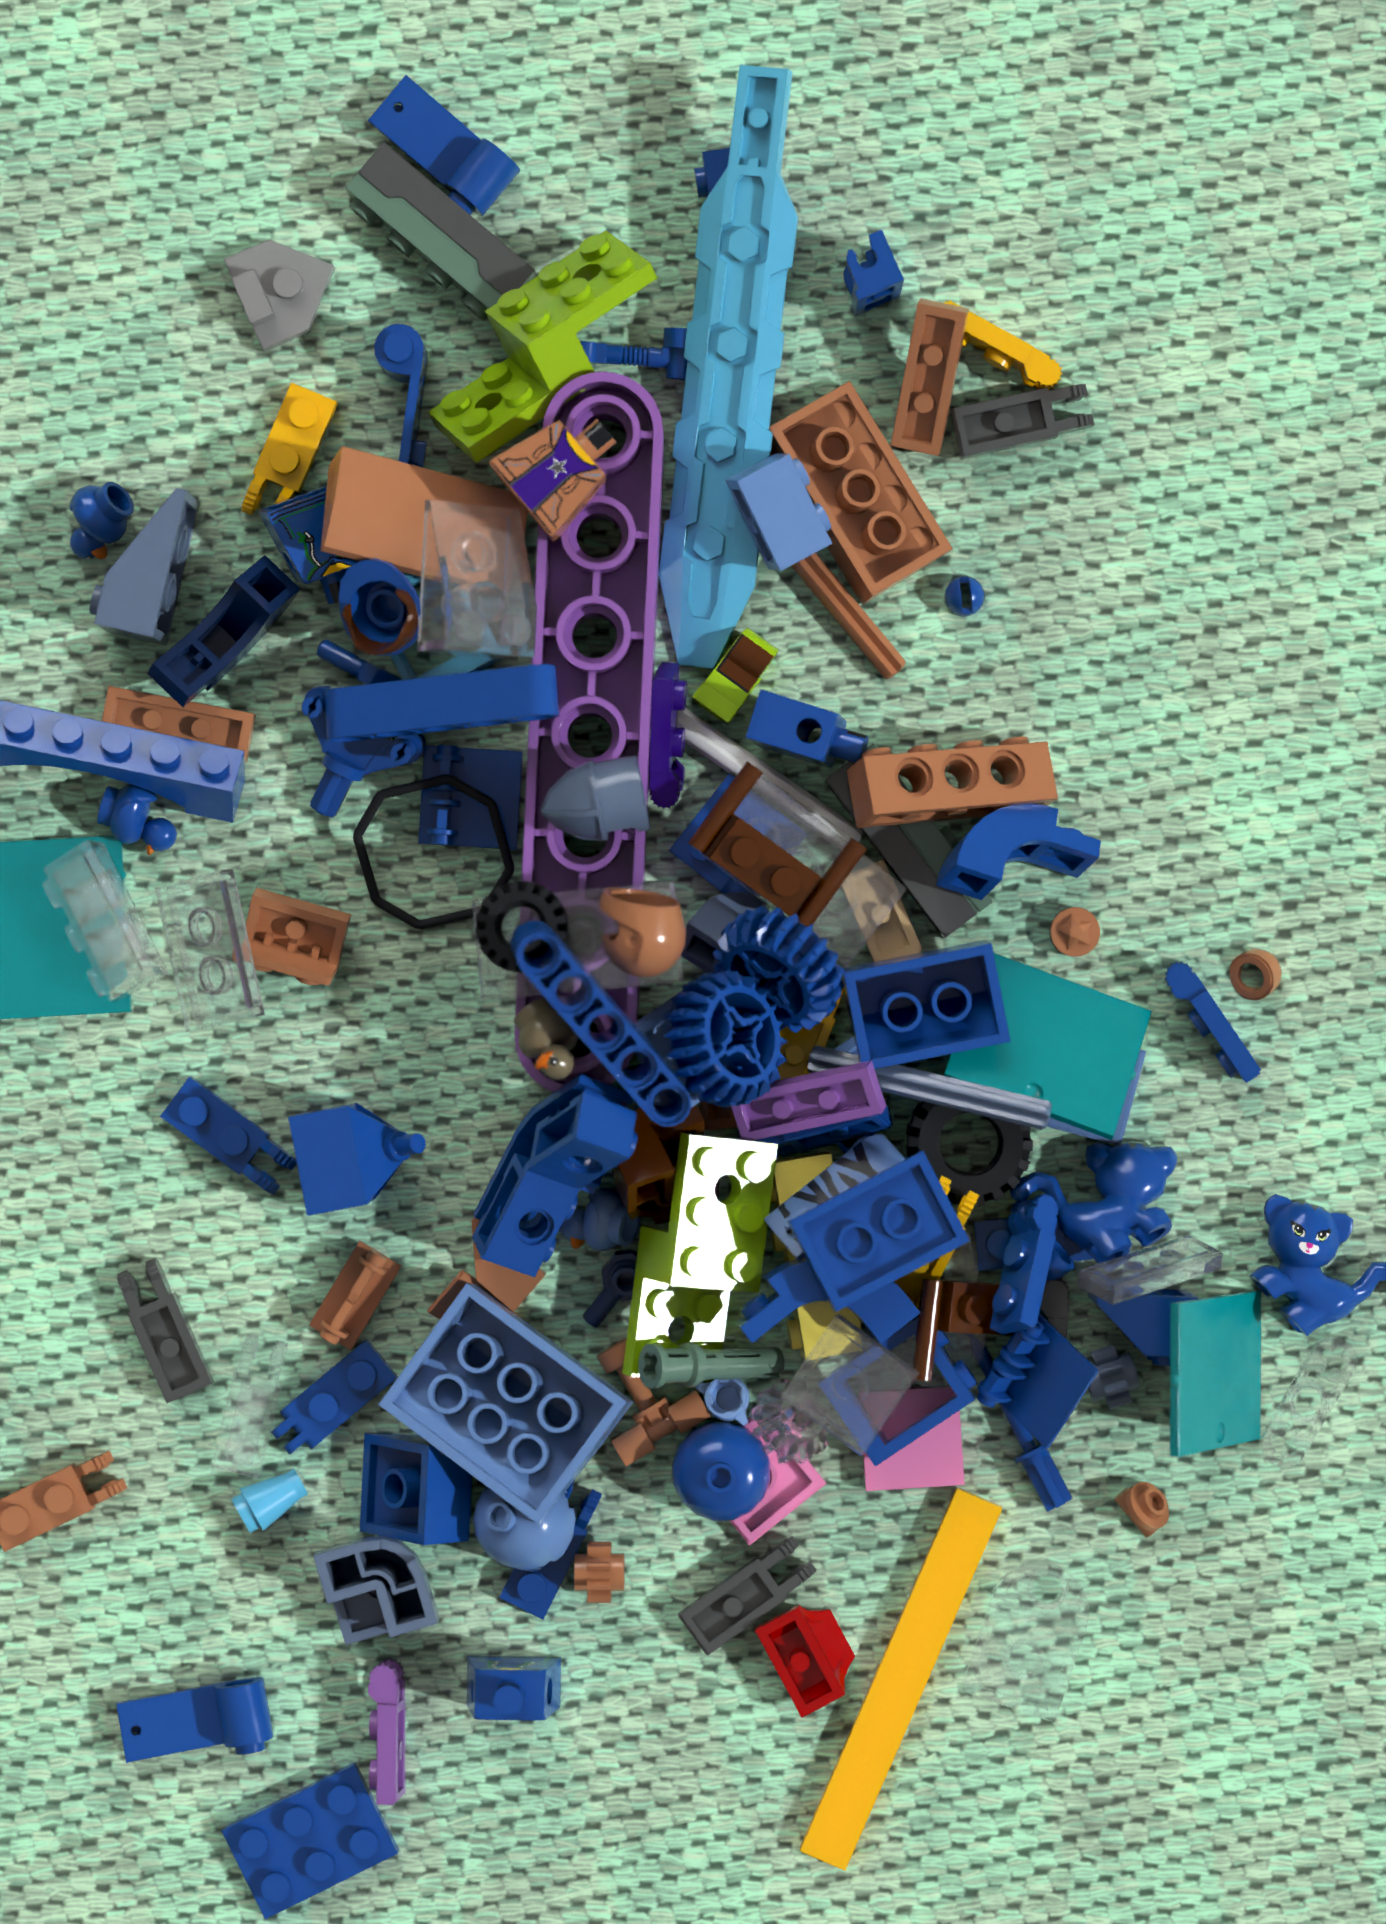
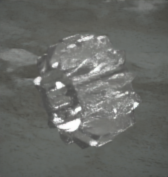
M782 1379L774 1383L772 1388H766L758 1394L755 1399L758 1406L753 1408L748 1416L759 1424V1426L753 1429L751 1435L763 1438L765 1441L763 1445L764 1453L769 1454L774 1450L776 1451L778 1464L788 1463L791 1460H794L796 1464H802L812 1459L813 1454L817 1455L825 1450L829 1444L826 1437L832 1434L836 1427L825 1418L831 1414L833 1407L822 1406L819 1401L823 1389H815L809 1393L806 1379L796 1380L792 1384L788 1379Z

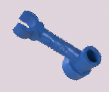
M664 328L662 348L628 347L627 345L580 341L591 364H628L629 366L642 365L643 367L666 368V379L685 380L687 359L684 358L687 328Z

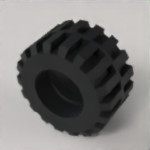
M922 1101L920 1105L915 1107L910 1124L907 1125L906 1153L910 1157L920 1151H924L938 1180L941 1176L952 1180L947 1194L950 1202L959 1205L963 1196L967 1195L969 1190L980 1195L975 1206L985 1205L987 1201H996L1004 1197L1005 1192L1010 1188L1014 1189L1019 1184V1178L1024 1171L1027 1172L1029 1167L1030 1151H1033V1140L1030 1137L1029 1131L1031 1127L983 1116L996 1130L998 1137L996 1154L992 1161L980 1170L973 1172L959 1171L951 1167L944 1160L939 1147V1139L943 1127L950 1119L969 1112Z

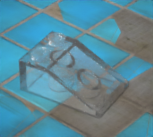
M425 500L418 652L497 659L534 658L537 604L519 509Z

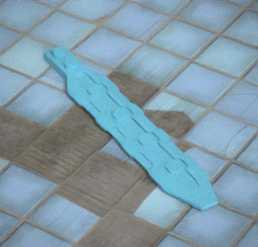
M739 65L728 167L700 209L695 258L699 260L693 316L692 321L687 323L684 358L687 359L681 420L676 422L672 457L676 459L670 517L664 524L659 567L660 584L679 665L715 669L756 583L759 549L725 480L771 455L773 433L769 430L776 370L781 368L785 335L781 331L787 273L788 269L793 267L798 215L781 175L792 71L789 69Z

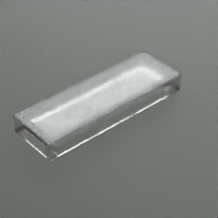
M1186 1235L1083 1268V1270L1079 1271L1078 1287L1114 1305L1222 1269L1223 1253L1190 1235Z

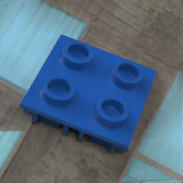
M424 745L422 780L444 774L453 775L491 797L498 806L509 848L517 850L523 751L461 748L453 745ZM449 784L421 790L418 844L499 849L487 806Z
M1039 1313L1036 1327L1014 1332L1008 1343L1001 1348L1000 1355L992 1362L993 1366L989 1373L977 1386L979 1390L977 1399L983 1405L991 1408L996 1403H1000L1047 1449L1055 1440L1099 1370Z

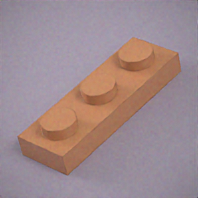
M922 298L918 301L891 446L935 456L940 455L969 308Z
M108 686L102 721L243 750L244 762L247 763L256 714L191 701L182 707L170 697Z

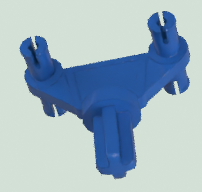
M316 686L307 692L301 707L304 715L309 716L322 746V752L325 754L322 764L326 767V770L310 801V806L323 816L335 817L353 781H362L364 775H368L371 772L411 764L417 761L423 754L426 742L422 734L397 736L395 739L389 737L353 742H328L323 691L330 689L331 686Z

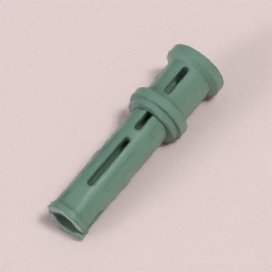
M658 1343L646 1344L641 1350L638 1361L640 1379L644 1386L649 1389L660 1388L664 1383H680L685 1388L696 1387L707 1379H778L780 1377L779 1374L783 1373L785 1366L783 1353L778 1347L709 1350L703 1349L695 1343H683L679 1348H663Z

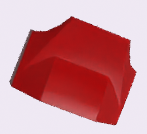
M797 1605L755 1627V1632L801 1718L846 1695L844 1679L855 1655L830 1609L820 1611L806 1610Z

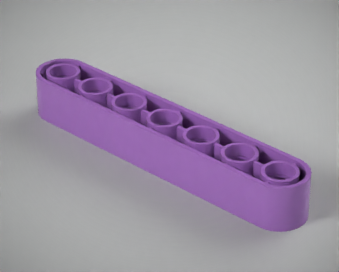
M593 372L579 376L563 386L551 400L543 421L544 429L560 420L575 438L596 419L599 421L610 420L622 427L626 434V441L622 450L615 456L597 458L595 460V463L606 475V482L558 539L553 542L538 525L532 665L551 664L556 666L560 716L552 719L529 721L522 881L537 883L551 891L564 907L567 919L576 914H589L600 923L603 935L619 932V926L616 920L605 914L599 907L602 891L609 888L644 890L647 831L637 832L635 828H627L608 832L607 843L600 853L593 857L581 858L568 850L565 843V832L558 830L541 815L540 808L549 789L569 770L588 761L594 760V763L637 755L648 811L652 680L655 667L665 444L661 414L648 391L639 383L624 375L613 372ZM586 389L574 398H572L571 400H569L568 402H566L575 393L579 392L580 390ZM595 519L609 520L621 531L622 537L618 549L605 558L588 556L581 550L578 544L581 529L585 524ZM594 617L609 621L617 631V640L614 648L607 655L599 658H590L582 655L574 645V634L577 627L586 619ZM587 716H596L605 720L612 729V741L609 748L602 755L594 758L578 755L572 750L569 742V734L573 725L581 718ZM520 907V925L527 921L537 920L541 922L534 910L528 907ZM536 940L529 942L526 946L533 944ZM603 944L594 954L578 958L633 1023L637 1022L639 1015L640 977L626 974L614 966L607 957ZM517 972L515 1017L528 1004L545 998L523 972ZM567 977L558 984L556 992L563 996L573 995L580 989L582 981L579 978ZM606 1014L599 1015L593 1019L598 1033L607 1031L612 1026L614 1020L612 1016ZM515 1025V1045L521 1064L526 1072L542 1087L555 1092L580 1074L608 1085L616 1080L593 1052L585 1056L574 1057V1067L566 1078L558 1080L548 1078L542 1073L541 1069L535 1068L538 1058H527L520 1050L518 1045L520 1030ZM635 1052L625 1056L622 1060V1068L626 1069L629 1066Z

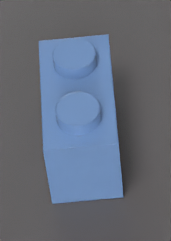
M776 453L725 480L768 569L782 571L832 544L827 533L831 529L830 520L819 503L813 504L806 489V486L810 484V480L798 458L792 459L790 454Z

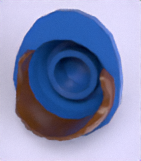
M377 558L363 559L349 567L340 580V614L346 633L352 639L357 650H361L366 655H398L416 642L424 625L421 599L406 576L392 563Z

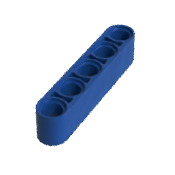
M551 664L524 665L340 687L323 691L328 742L363 741L545 720L560 716L556 666Z
M537 920L527 921L519 925L513 932L511 948L522 972L651 1120L665 1127L675 1126L683 1122L691 1109V1097L681 1078L675 1075L674 1069L550 926ZM536 939L549 942L548 951L540 958L532 959L523 955L524 949L529 942ZM567 977L579 978L582 981L580 989L573 995L563 996L556 992L558 984ZM606 1014L614 1018L612 1026L605 1032L595 1033L589 1030L590 1022L599 1015ZM632 1052H641L646 1055L642 1065L636 1069L628 1070L621 1067L622 1060ZM664 1089L677 1091L676 1098L669 1105L657 1106L653 1104L654 1097L658 1092Z

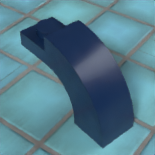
M264 555L233 581L226 594L212 611L190 633L151 665L147 674L177 703L184 707L204 689L209 691L239 663L276 623L301 589Z

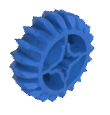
M761 905L755 911L747 909L722 931V936L717 941L721 950L715 949L713 952L714 957L720 964H715L713 969L717 973L727 970L732 972L738 971L740 976H753L755 987L757 985L767 987L766 1001L777 1004L774 1011L775 1017L785 1021L779 1027V1031L785 1027H788L795 1033L802 1028L811 1030L824 1017H828L837 1006L836 1002L845 987L841 980L845 970L836 964L839 954L828 950L826 947L828 938L818 937L813 932V924L805 926L799 922L796 913L786 917L779 907L770 912Z
M729 970L702 974L700 978H696V980L683 985L682 993L672 998L675 1010H672L671 1013L665 1016L672 1025V1030L666 1033L664 1037L672 1041L673 1050L666 1057L676 1059L678 1066L675 1075L682 1078L686 1077V1090L697 1093L699 1102L713 1103L714 1106L721 1107L749 1104L752 1100H756L757 1097L770 1092V1084L780 1079L777 1067L786 1062L785 1057L780 1052V1047L788 1041L780 1036L779 1027L785 1021L776 1019L774 1011L777 1004L766 1001L767 987H760L758 985L755 987L753 976H740L738 971L732 972Z

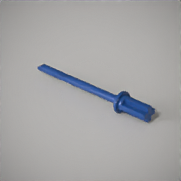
M965 1333L970 1337L972 1351L986 1377L993 1366V1359L984 1343L976 1334ZM999 1403L1024 1451L1017 1455L1014 1461L1022 1463L1046 1512L1058 1508L1073 1499L1048 1449L1041 1443L1037 1445L1032 1434Z

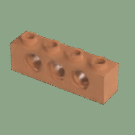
M1023 736L1005 739L999 742L997 746L985 747L983 741L971 740L956 744L954 749L938 750L936 744L918 745L910 748L908 753L892 754L891 748H875L861 754L862 758L846 770L856 828L985 817L991 812L1011 805L1039 804L1049 806L1058 799L1048 742L1029 743L1028 737ZM991 768L996 769L1001 774L1004 784L998 783L993 778ZM945 771L951 773L956 778L958 788L951 786L947 782ZM898 775L904 776L909 780L912 785V792L905 790L901 786Z

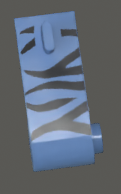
M884 1135L864 1136L858 1139L847 1153L767 1215L764 1221L798 1262L805 1258V1255L794 1234L790 1233L791 1228L787 1222L788 1220L906 1158Z

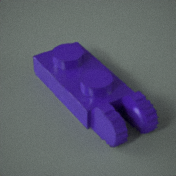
M662 662L652 680L649 789L651 791L649 795H651L650 800L654 802L653 805L656 804L658 808L662 807L663 809L666 807L670 808V806H674L678 802L680 791H682L685 783L683 781L685 778V767L676 759V757L682 758L684 755L685 728L677 727L678 710H685L687 699V681L679 680V663Z

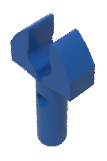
M323 640L317 648V655L320 658L351 674L365 684L402 680L385 669L360 659L357 655L330 640Z

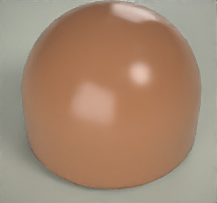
M1251 949L1240 954L1232 961L1229 974L1233 987L1242 997L1248 1000H1261L1276 990L1281 981L1282 971L1280 963L1273 954L1263 949ZM1246 963L1254 964L1261 970L1264 978L1262 987L1252 988L1242 982L1241 970Z

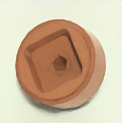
M1072 907L1060 911L1053 918L1050 924L1049 936L1053 946L1060 953L1071 957L1083 956L1092 951L1097 945L1100 937V927L1097 919L1091 912L1083 908Z

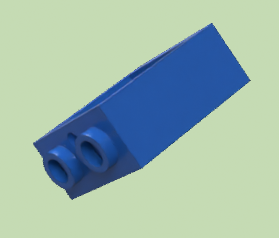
M919 1314L882 1344L876 1341L822 1377L819 1382L874 1466H877L975 1400L976 1394L972 1387L978 1384V1382L962 1359L955 1363L943 1347L950 1342L944 1331H937L934 1363L956 1395L889 1440H887L847 1381V1379L914 1334L916 1335Z

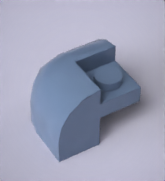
M386 1536L363 1537L317 1551L313 1555L327 1604L333 1603L345 1645L388 1633L391 1638L438 1624L440 1617L426 1570L418 1555L402 1541Z

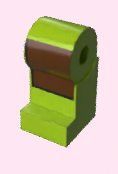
M747 627L708 678L694 693L692 701L728 726L761 681V676L776 657L779 649Z

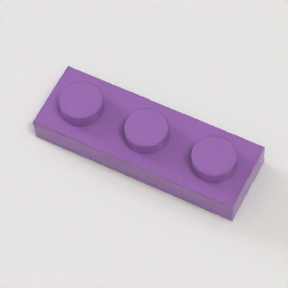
M872 1060L774 1081L770 1084V1092L757 1097L756 1100H752L749 1104L734 1105L731 1108L741 1138L744 1140H758L882 1114L886 1108V1103Z

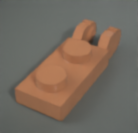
M110 1450L77 1466L73 1463L1 1498L0 1544L3 1551L6 1552L93 1510L96 1507L95 1504L126 1490L127 1486L122 1478L119 1480L114 1479L89 1494L82 1479V1476L91 1472H98L108 1467L114 1461Z

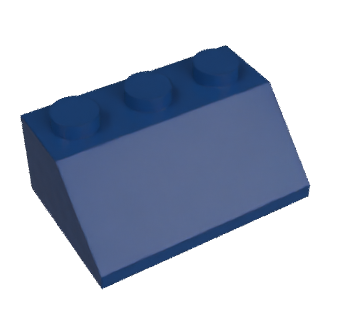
M987 940L843 968L845 971L841 979L845 985L843 989L860 1063L872 1060L874 1069L1011 1042L992 943Z

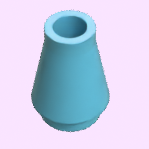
M292 1469L285 1474L239 1488L241 1493L231 1500L250 1533L259 1528H262L264 1532L299 1499L308 1495V1492L295 1469Z

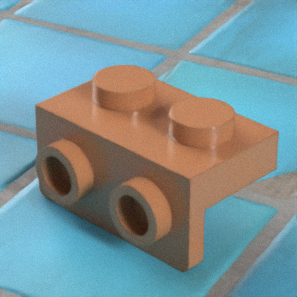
M256 888L251 898L243 939L236 950L235 959L247 963L251 968L258 971H277L294 976L299 982L307 985H330L340 966L352 914Z

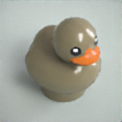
M546 998L533 1001L524 1007L514 1019L515 1025L520 1030L518 1045L527 1058H538L535 1068L541 1069L545 1076L553 1080L564 1079L572 1072L574 1067V1057L570 1050L576 1046L578 1035Z

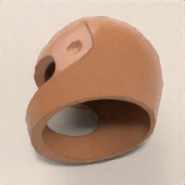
M609 888L602 891L599 907L605 914L616 920L619 926V932L605 934L601 937L604 951L613 965L624 973L635 977H653L670 969L679 959L686 944V928L679 901L663 894L638 889Z

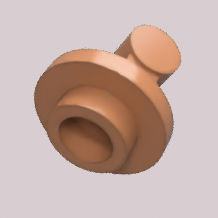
M1139 1482L1130 1488L1127 1487L1114 1498L1115 1502L1145 1538L1163 1527L1168 1521L1169 1508L1166 1497L1157 1487L1148 1482Z

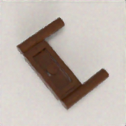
M746 762L688 843L774 906L782 909L785 914L792 916L796 913L800 923L810 926L817 920L864 855L867 848L853 838H850L821 878L806 865L734 814L763 774L751 763Z
M923 1278L912 1379L932 1381L937 1331L1002 1335L989 1328L993 1314L992 1302L1000 1283Z

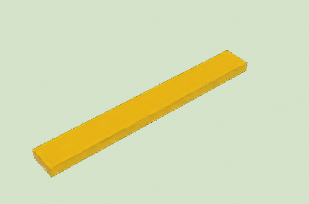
M956 1486L800 1845L801 1852L844 1871L846 1870L1003 1509L1001 1505Z

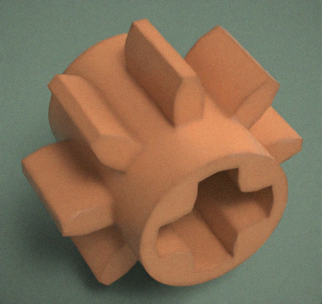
M588 1542L587 1553H575L574 1591H587V1603H611L612 1591H624L625 1557L624 1553H611L612 1542Z

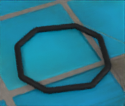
M444 774L381 789L373 797L353 833L354 845L371 901L378 908L415 929L423 930L474 918L481 906L419 920L380 897L362 836L384 799L449 784L488 807L505 866L503 873L492 890L507 884L514 874L515 866L496 802L491 797L453 775Z

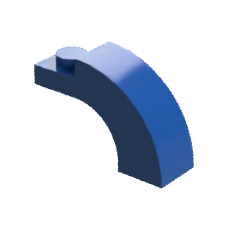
M1018 804L1003 807L982 818L953 847L941 866L936 886L982 900L1002 881L1005 863L1013 861L1029 862L1078 878L1099 858L1101 840L1083 835L1081 831L1074 828L1056 826L1058 808L1039 804Z

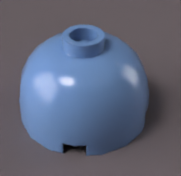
M487 1486L476 1503L473 1517L476 1538L485 1554L502 1566L525 1571L541 1569L539 1567L545 1566L550 1561L555 1562L563 1556L573 1538L576 1521L574 1508H569L568 1499L565 1494L560 1497L541 1523L537 1525Z

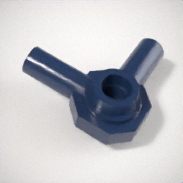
M635 1250L615 1251L603 1266L601 1273L604 1289L582 1315L584 1320L591 1326L598 1328L620 1300H632L637 1252Z

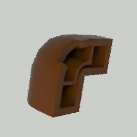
M697 1105L691 1107L689 1115L683 1122L669 1127L658 1125L654 1121L650 1122L647 1114L641 1107L635 1110L637 1112L634 1131L637 1133L635 1150L628 1160L623 1161L612 1169L616 1189L631 1220L636 1217H652L656 1225L670 1221L681 1133L704 1135L705 1120ZM720 1178L715 1185V1196L718 1201Z

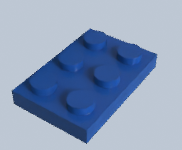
M920 1151L787 1221L834 1312L970 1241L924 1151Z
M356 1762L222 1829V1833L265 1919L399 1852V1848Z

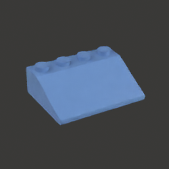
M466 1283L378 1405L539 1525L603 1445L633 1401L479 1286Z

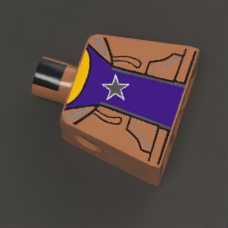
M598 419L592 422L575 438L559 420L494 457L489 464L495 474L554 542L606 482V475L595 463V460L612 447L616 441Z

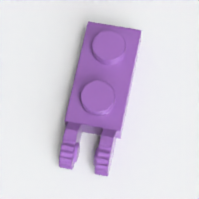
M391 1658L388 1660L384 1659L383 1662L378 1663L377 1667H373V1671L369 1673L370 1677L368 1678L370 1680L368 1694L377 1703V1710L371 1711L369 1719L370 1739L377 1740V1760H371L369 1787L370 1790H376L377 1805H394L405 1794V1678L403 1677L405 1672L401 1662Z

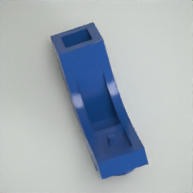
M806 1257L800 1262L797 1259L786 1262L762 1276L774 1293L767 1298L762 1292L747 1302L739 1310L744 1317L737 1321L736 1325L746 1338L753 1343L795 1309L811 1302L828 1301ZM894 1282L846 1306L857 1316L874 1340L880 1344L920 1314V1311L910 1298Z

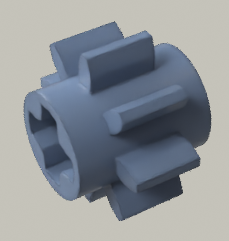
M1113 1345L1091 1351L1092 1364L1099 1370L1088 1387L1092 1401L1096 1402L1105 1399L1109 1409L1132 1403L1129 1391L1141 1388L1130 1352L1117 1355Z

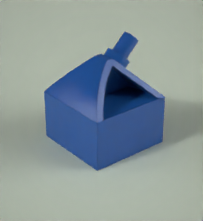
M358 1103L310 1111L288 1117L307 1216L367 1205L376 1199L403 1161L407 1160L411 1154L422 1153L426 1146L425 1139L421 1134L408 1135L403 1131H399Z

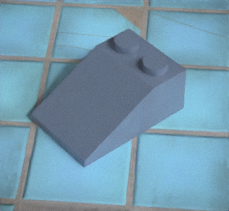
M180 488L174 490L105 574L103 586H95L90 602V614L96 615L95 625L109 633L167 646L200 503L187 490Z

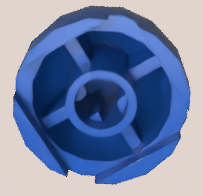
M708 1422L691 1430L679 1444L672 1463L673 1485L681 1502L696 1515L712 1521L735 1520L750 1513L764 1498L770 1482V1461L762 1441L747 1427L730 1422Z

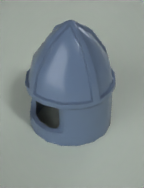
M637 755L594 763V760L588 761L569 770L549 789L540 808L541 815L558 830L585 840L606 841L608 840V832L627 828H635L637 832L650 830Z

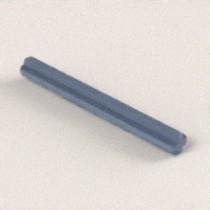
M815 1046L809 1055L808 1072L814 1073L860 1063L859 1056L822 1046ZM901 1065L875 1069L882 1092L1040 1130L1045 1129L1050 1120L1052 1104L1047 1100Z

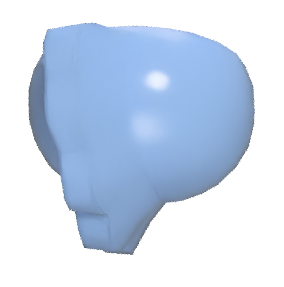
M713 1379L711 1382L701 1383L696 1386L695 1389L704 1395V1405L712 1416L722 1421L736 1420L743 1426L748 1423L746 1409L750 1402V1394L742 1380Z

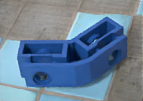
M580 1074L532 1107L517 1127L473 1213L480 1222L472 1239L483 1260L532 1277L536 1276L542 1262L546 1263L554 1252L556 1235L563 1221L569 1220L577 1206L579 1190L594 1195L596 1189L601 1185L602 1176L623 1161L628 1160L635 1150L637 1133L634 1131L637 1112L625 1108L632 1103L633 1099L627 1091Z

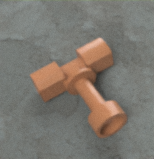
M625 1338L596 1357L606 1374L616 1370L639 1409L631 1416L635 1425L611 1438V1442L624 1465L628 1466L655 1450L656 1448L653 1443L677 1429L682 1434L711 1417V1414L696 1389L669 1403L666 1396L656 1400L651 1390L644 1386L640 1377H630L622 1374L627 1339Z

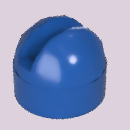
M961 576L952 580L946 588V595H944L947 608L953 614L961 617L975 614L983 605L985 597L982 585L976 579L969 576ZM969 583L971 607L962 608L960 584Z
M1056 1239L1046 1279L1048 1281L1060 1279L1075 1268L1070 1255Z

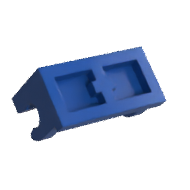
M882 229L869 235L871 250L865 252L867 261L859 265L856 253L852 249H849L847 252L844 282L852 298L851 310L855 317L899 298L904 278Z

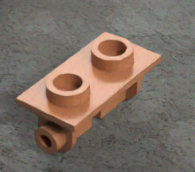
M359 1241L309 1326L321 1332L319 1335L334 1345L339 1343L352 1350L402 1265Z

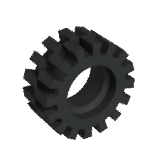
M512 881L498 886L492 890L493 892L484 898L480 910L476 914L475 934L476 939L479 941L480 949L493 964L507 971L522 972L512 952L511 944L505 939L502 932V922L505 915L516 907H528L534 910L541 922L550 926L560 939L566 943L568 923L564 907L551 891L534 882ZM537 939L533 944L525 947L523 955L532 959L540 958L548 951L549 942Z

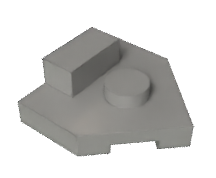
M266 240L224 259L248 319L264 352L310 333L326 287L329 286L333 276L334 265L272 240Z

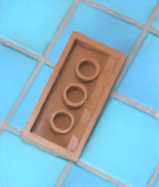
M850 381L769 427V430L773 433L771 456L776 453L790 454L792 459L798 458L804 466L810 480V484L806 486L813 504L819 503L823 507L831 523V529L827 533L832 544L827 546L862 605L953 549Z
M341 446L329 464L320 551L358 561L377 558L392 563L404 573L509 599L513 594L520 565L528 512L508 490Z

